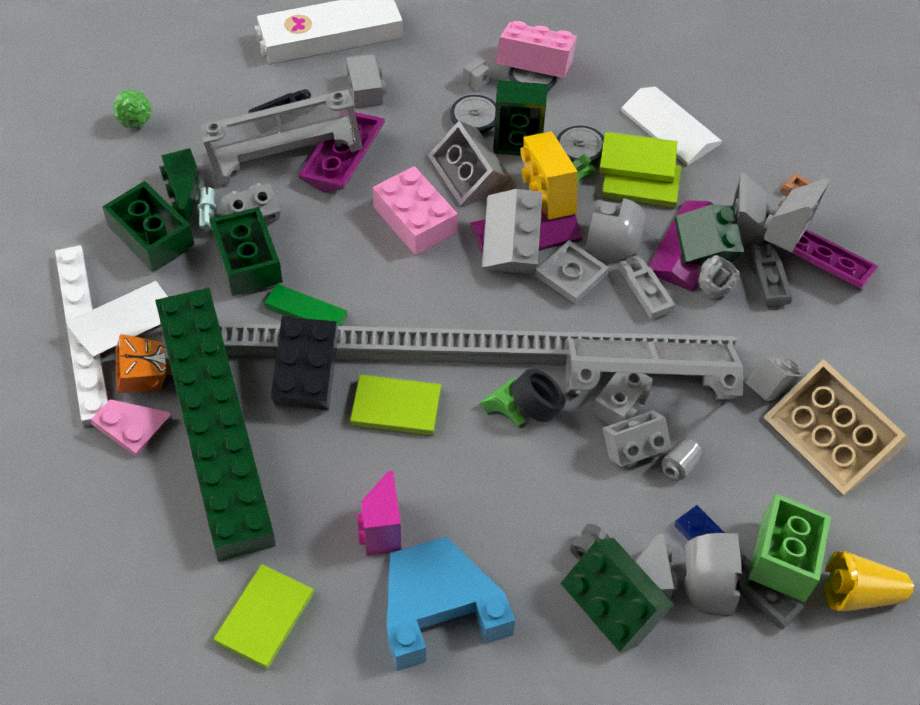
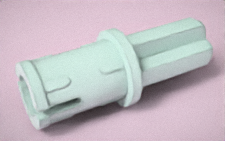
M202 187L198 191L199 204L196 207V211L199 214V228L204 229V232L211 230L209 219L214 218L217 212V207L214 204L215 192L210 187H208V195H206V187Z

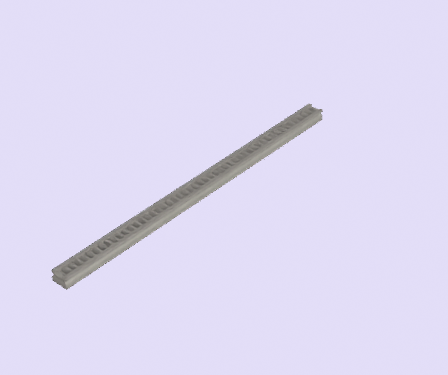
M219 323L227 356L276 357L280 324ZM338 326L339 336L336 359L566 365L567 339L733 345L735 349L736 336Z

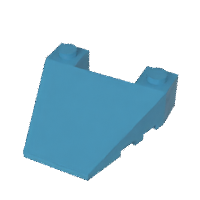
M447 537L390 553L387 643L396 671L426 662V646L420 629L473 613L484 644L514 634L515 618L505 593Z

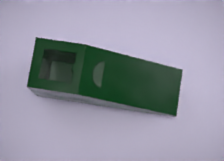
M191 148L161 155L163 166H159L163 181L168 180V184H165L168 197L175 200V202H171L172 207L188 223L200 184L197 165Z

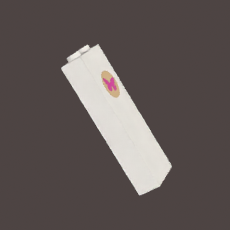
M337 0L257 16L258 26H254L256 38L261 40L259 44L262 56H267L269 64L403 38V21L394 0Z

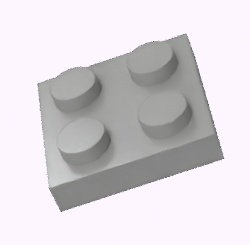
M568 240L536 269L535 276L576 304L608 274L609 267Z

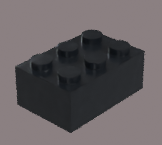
M281 317L271 389V399L274 405L329 410L339 336L337 321Z

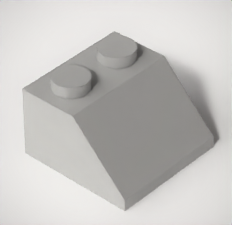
M740 173L731 206H734L742 245H758L761 247L767 231L763 227L770 213V203H766V192L746 173Z

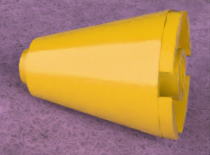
M835 551L826 564L825 572H830L829 582L823 583L825 600L829 608L839 612L905 603L914 592L913 581L907 573L847 551Z

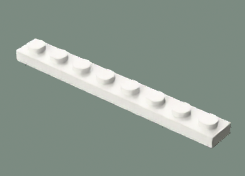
M81 245L55 250L66 322L93 310ZM67 326L81 421L84 427L92 425L91 419L108 402L101 354L92 356Z

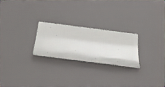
M154 281L67 321L66 324L92 356H95L116 346L120 334L135 337L160 325L155 300L168 296L157 281Z

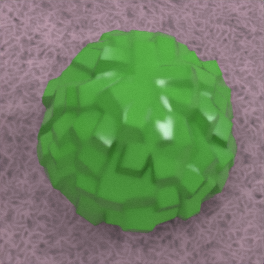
M131 89L122 91L116 96L113 104V114L116 117V121L124 127H143V124L150 120L151 104L142 92Z

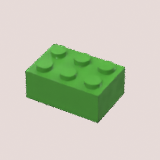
M775 494L762 516L748 579L806 602L820 581L831 516Z

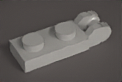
M640 255L633 258L636 272L632 270L627 261L624 260L619 263V270L650 319L674 311L675 304L651 267L647 266Z

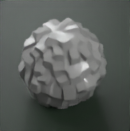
M716 255L708 258L703 263L698 282L700 288L710 298H720L736 289V285L740 280V272L732 263Z

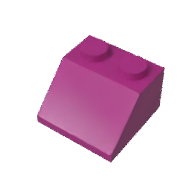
M388 471L361 501L362 513H356L359 545H365L366 555L402 550L401 521L394 472Z

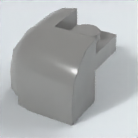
M623 198L622 204L597 200L589 229L586 252L597 260L611 263H620L621 259L628 258L633 254L636 255L640 247L645 224V213L642 208L635 202Z
M713 533L697 536L689 540L685 545L687 574L682 586L685 597L693 607L703 613L733 615L740 598L739 591H736L738 573H742L738 534Z

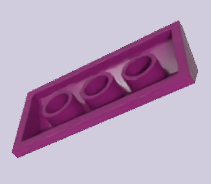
M355 112L363 149L351 152L347 144L341 143L342 146L337 147L335 139L320 142L300 172L299 178L322 192L344 189L384 125L385 118Z
M685 200L677 215L714 204L710 201ZM673 220L648 267H651L657 278L693 292L699 281L698 278L702 265L684 264L675 220Z
M541 211L539 251L564 245L568 240L571 242L582 241L576 214L548 220L544 211ZM485 219L470 223L482 256Z
M807 229L791 252L863 290L878 268V265Z

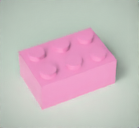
M521 21L510 22L500 36L496 64L565 78L573 62L577 36L571 35L569 31L565 30L555 32L545 26L532 27L527 26L526 23Z
M415 166L372 187L373 207L415 256L457 234L458 213Z

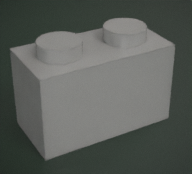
M375 55L346 58L347 75L355 108L383 104L386 84L385 80H380L382 78V68L380 63L376 64Z

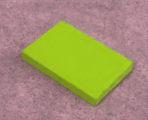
M605 132L599 173L673 183L678 141Z
M675 165L673 183L605 174L602 197L623 200L625 198L636 203L676 208L681 166Z
M360 374L350 420L351 426L434 436L441 384Z
M261 564L213 638L214 643L268 670L314 595V589Z

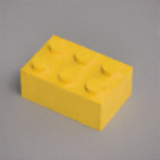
M553 132L523 137L524 147L521 148V157L524 162V168L521 169V176L523 182L529 185V190L542 192L541 211H544L548 220L577 214V170Z

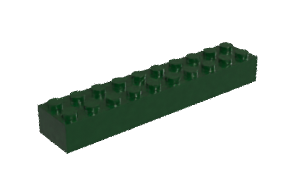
M210 288L156 299L157 311L217 560L222 561L275 547L276 543Z

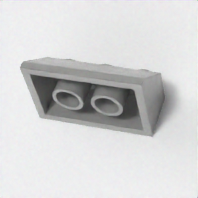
M458 121L428 154V157L458 203L463 207L486 199L488 195L496 194L511 178L479 130L462 121Z
M823 179L793 189L787 197L782 196L779 204L775 206L772 214L768 216L763 229L767 231L763 239L792 252L810 225L830 180Z
M513 189L487 196L482 269L533 275L538 265L542 207L541 191Z

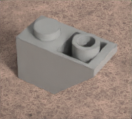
M766 357L745 383L765 401H775L798 384L805 376L799 372V365L789 358L785 360L780 357Z
M658 534L635 562L661 591L671 599L673 590H677L676 573L671 572L669 565L672 562V551L670 545L665 543L664 534Z

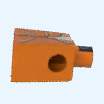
M120 334L116 347L117 393L162 389L165 376L173 375L169 358H165V345L158 341Z

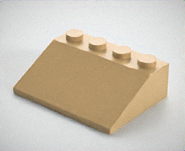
M824 359L763 417L844 496L888 463L909 443L907 435Z

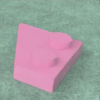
M109 400L91 419V424L136 457L171 419V414L167 411Z

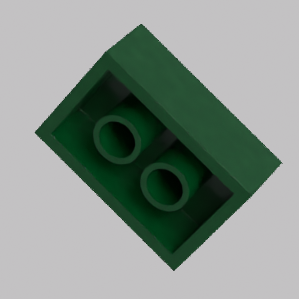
M498 80L493 141L494 154L521 156V148L524 147L523 137L544 133L548 84Z
M146 181L102 206L108 227L152 271L195 245L191 225Z
M614 537L595 541L560 583L619 652L637 647L674 606L670 599Z

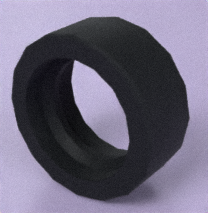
M527 369L511 387L512 395L517 405L529 417L539 422L550 421L564 408L566 403L560 386L547 373L539 369Z

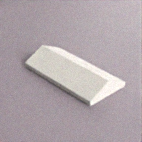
M657 87L640 88L621 107V111L653 138L678 141L676 157L686 166L722 143L721 139Z

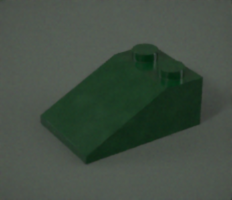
M260 207L209 219L232 296L283 283L280 261Z

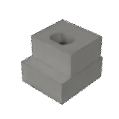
M478 56L463 67V83L476 92L489 83V68L486 66V60L481 56Z

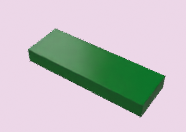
M276 284L264 302L266 309L287 317L337 321L338 326H342L348 316L345 309L280 284Z

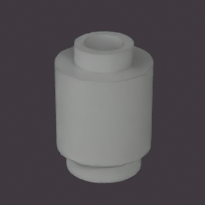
M691 439L679 441L661 462L664 473L671 479H685L700 461V455L702 454L700 446Z

